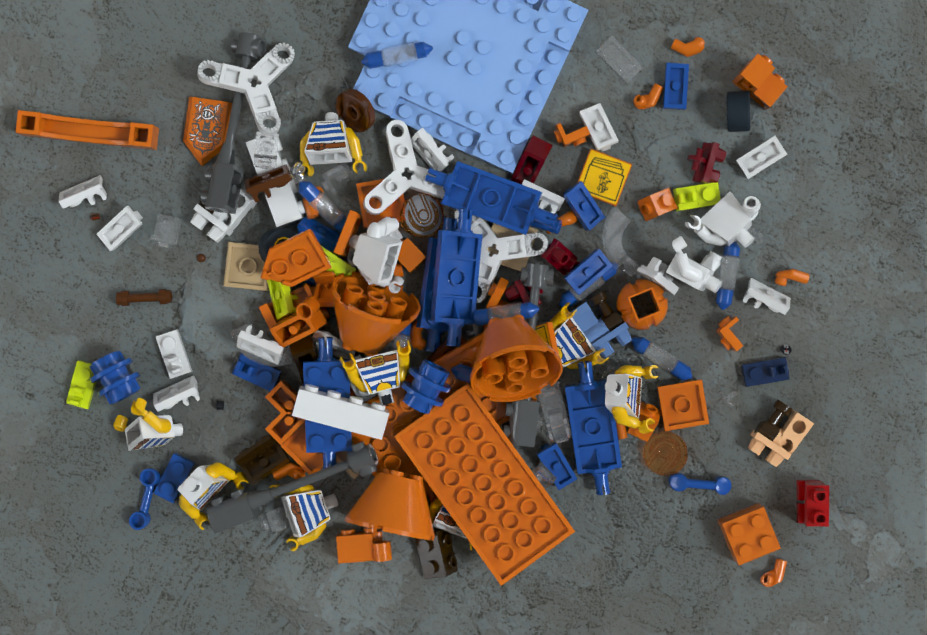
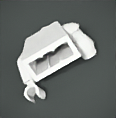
M729 192L701 219L696 215H690L694 219V225L685 222V226L695 229L694 232L706 243L730 246L738 240L746 248L755 239L747 230L752 226V220L758 215L761 204L756 197L749 196L745 198L741 206L734 195Z
M385 217L378 223L372 222L366 233H362L359 236L353 235L349 240V246L355 249L353 264L359 268L365 281L381 287L389 286L390 292L398 293L401 288L394 284L401 286L404 280L399 276L393 277L403 241L388 236L398 230L399 222L396 218Z
M682 236L674 239L672 246L677 253L666 273L700 291H704L707 288L716 293L722 281L713 277V274L721 265L720 260L722 257L710 251L700 264L688 258L687 253L684 254L682 252V249L687 247Z

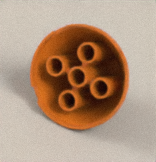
M353 272L350 276H344V273L339 274L334 278L331 290L339 337L343 342L342 347L348 351L356 350L362 352L369 357L377 355L378 352L417 318L420 312L418 299L413 293L409 296L404 292V286L394 284L401 289L398 293H392L389 290V286L369 285L360 272Z
M522 315L502 319L493 318L488 321V326L484 331L470 375V383L473 391L478 396L481 394L488 396L490 401H519L540 394L541 389L548 384L553 386L562 374L563 365L560 356L524 320Z
M380 468V472H378L345 517V522L362 527L379 528L384 532L434 541L435 538L423 477Z

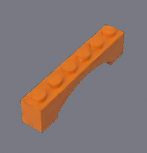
M18 110L16 133L28 137L157 150L159 128L151 124L96 121Z

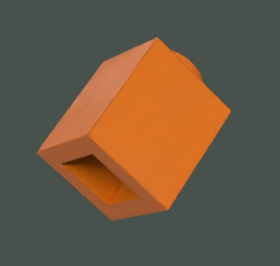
M407 237L405 240L401 239L403 242L398 261L412 273L426 260V256Z

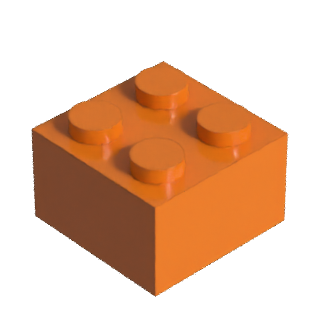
M759 503L718 519L733 560L739 566L781 549L766 510Z

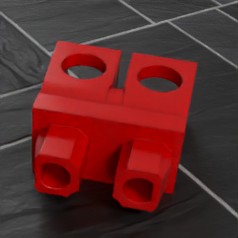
M797 480V500L805 501V503H797L796 522L804 523L805 526L829 527V485H825L820 480Z

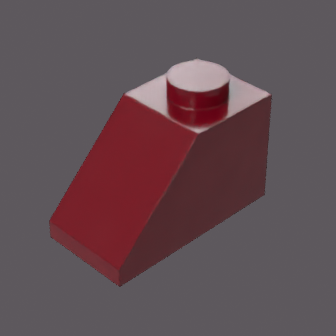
M533 135L510 181L522 185L525 179L534 184L553 145Z

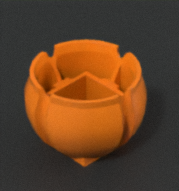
M648 279L635 280L634 284L628 283L621 289L617 297L616 308L617 311L621 312L622 320L629 327L637 330H648L651 325L655 327L665 318L668 310V299L663 296L665 291L660 285ZM649 291L657 311L638 318L630 298Z

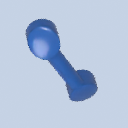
M153 468L145 469L140 474V481L145 486L140 510L133 513L129 518V524L135 530H141L150 523L151 517L148 511L154 487L161 479L159 472Z
M675 472L668 479L669 486L675 491L697 488L715 490L720 495H726L732 486L731 481L725 476H718L714 481L687 479L682 473Z

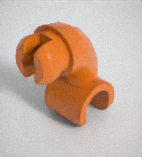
M573 211L566 212L558 218V220H562L561 227L574 224L578 220Z

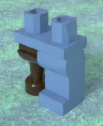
M602 291L589 299V302L593 307L598 306L603 317L597 320L591 308L585 302L576 308L577 312L572 318L595 350L605 349L600 354L606 358L615 352L608 341L615 337L621 347L632 341V338L627 330L629 326L622 320L621 315L614 312L606 303L607 295Z

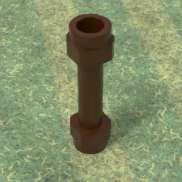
M159 289L158 293L130 294L129 291L116 293V303L122 306H130V303L159 301L160 305L172 303V291L166 289Z

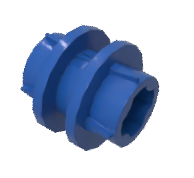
M121 351L112 352L93 362L90 366L94 374L90 381L91 383L101 382L104 389L100 390L97 394L99 397L105 395L109 404L122 401L140 389L136 381L140 374L139 372L129 373L127 366L133 361L131 358L125 359Z
M424 359L419 368L410 367L408 372L414 377L413 381H403L401 386L407 391L403 402L417 411L429 414L433 405L438 407L443 405L444 401L439 397L440 392H450L451 386L446 383L450 372L438 364Z

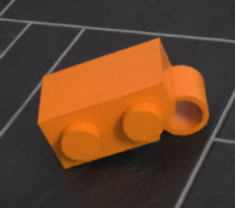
M306 297L297 306L296 312L282 318L269 330L278 344L286 347L316 332L327 320L320 311L319 301L314 297Z
M365 527L364 531L355 532L354 528L342 529L341 533H338L336 536L338 564L392 560L391 541H383L382 530Z

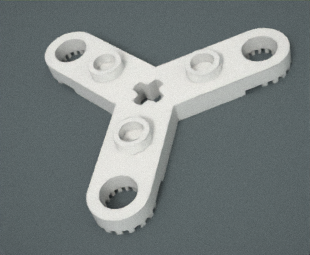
M279 43L250 70L225 63L221 64L209 60L203 61L198 66L197 76L204 84L244 93L258 130L266 136H272L279 131L281 119L277 113V108L268 86L291 65L295 56L294 49L289 44ZM277 52H287L289 55L288 59L279 58ZM211 68L215 71V75L208 77L203 73V70ZM252 79L257 80L256 87H251L250 82H252ZM270 119L274 121L275 127L269 129L263 125V121Z
M401 120L391 121L385 129V136L394 171L365 197L363 206L366 212L371 215L382 213L409 188L441 199L445 195L444 187L425 181L426 175L436 176L429 174V169L417 166L407 125ZM394 126L400 127L403 132L402 136H393L391 128ZM405 169H407L408 173H412L409 180L401 175ZM370 198H378L381 202L380 208H372L369 204Z
M456 209L455 218L458 222L459 211ZM472 216L471 231L474 234H483L478 286L482 288L483 292L481 297L477 298L476 303L486 300L502 261L542 255L549 248L548 238L541 233L498 238L485 220ZM541 238L543 241L541 250L535 251L532 248L531 243L533 239ZM496 244V249L499 250V253L493 254L491 257L488 247H493Z

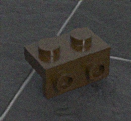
M270 434L262 436L258 439L257 443L250 448L241 450L239 455L234 458L235 462L241 466L249 483L253 486L290 462L285 450Z
M442 529L434 531V541L415 538L424 579L447 577L458 571L457 559L452 546V537L449 532Z

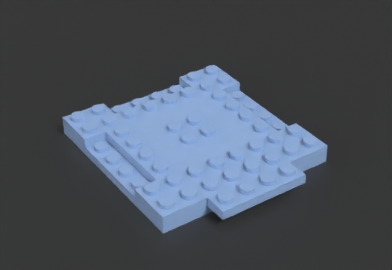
M369 0L348 48L364 56L366 53L381 50L384 66L369 69L364 65L353 89L363 93L369 99L374 111L393 120H401L408 127L416 131L424 128L434 139L512 175L583 24L588 9L569 0ZM425 42L431 45L433 50L426 58L418 59L415 43Z

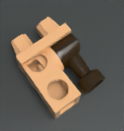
M778 399L773 405L776 409L767 421H761L751 433L753 438L748 446V449L757 455H760L765 446L772 449L765 460L775 467L784 458L789 460L794 450L814 425L813 422L792 410V408ZM784 414L788 416L789 419L787 420L783 428H781L778 426V423L780 422Z

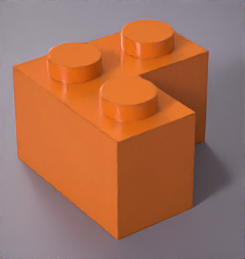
M757 54L745 65L732 83L742 91L748 90L750 98L764 110H767L788 86L784 84L785 80L780 75L772 74L775 69L772 66L773 62L767 56Z
M285 380L280 381L265 396L280 412L265 430L280 445L305 422V419L292 416L298 393Z

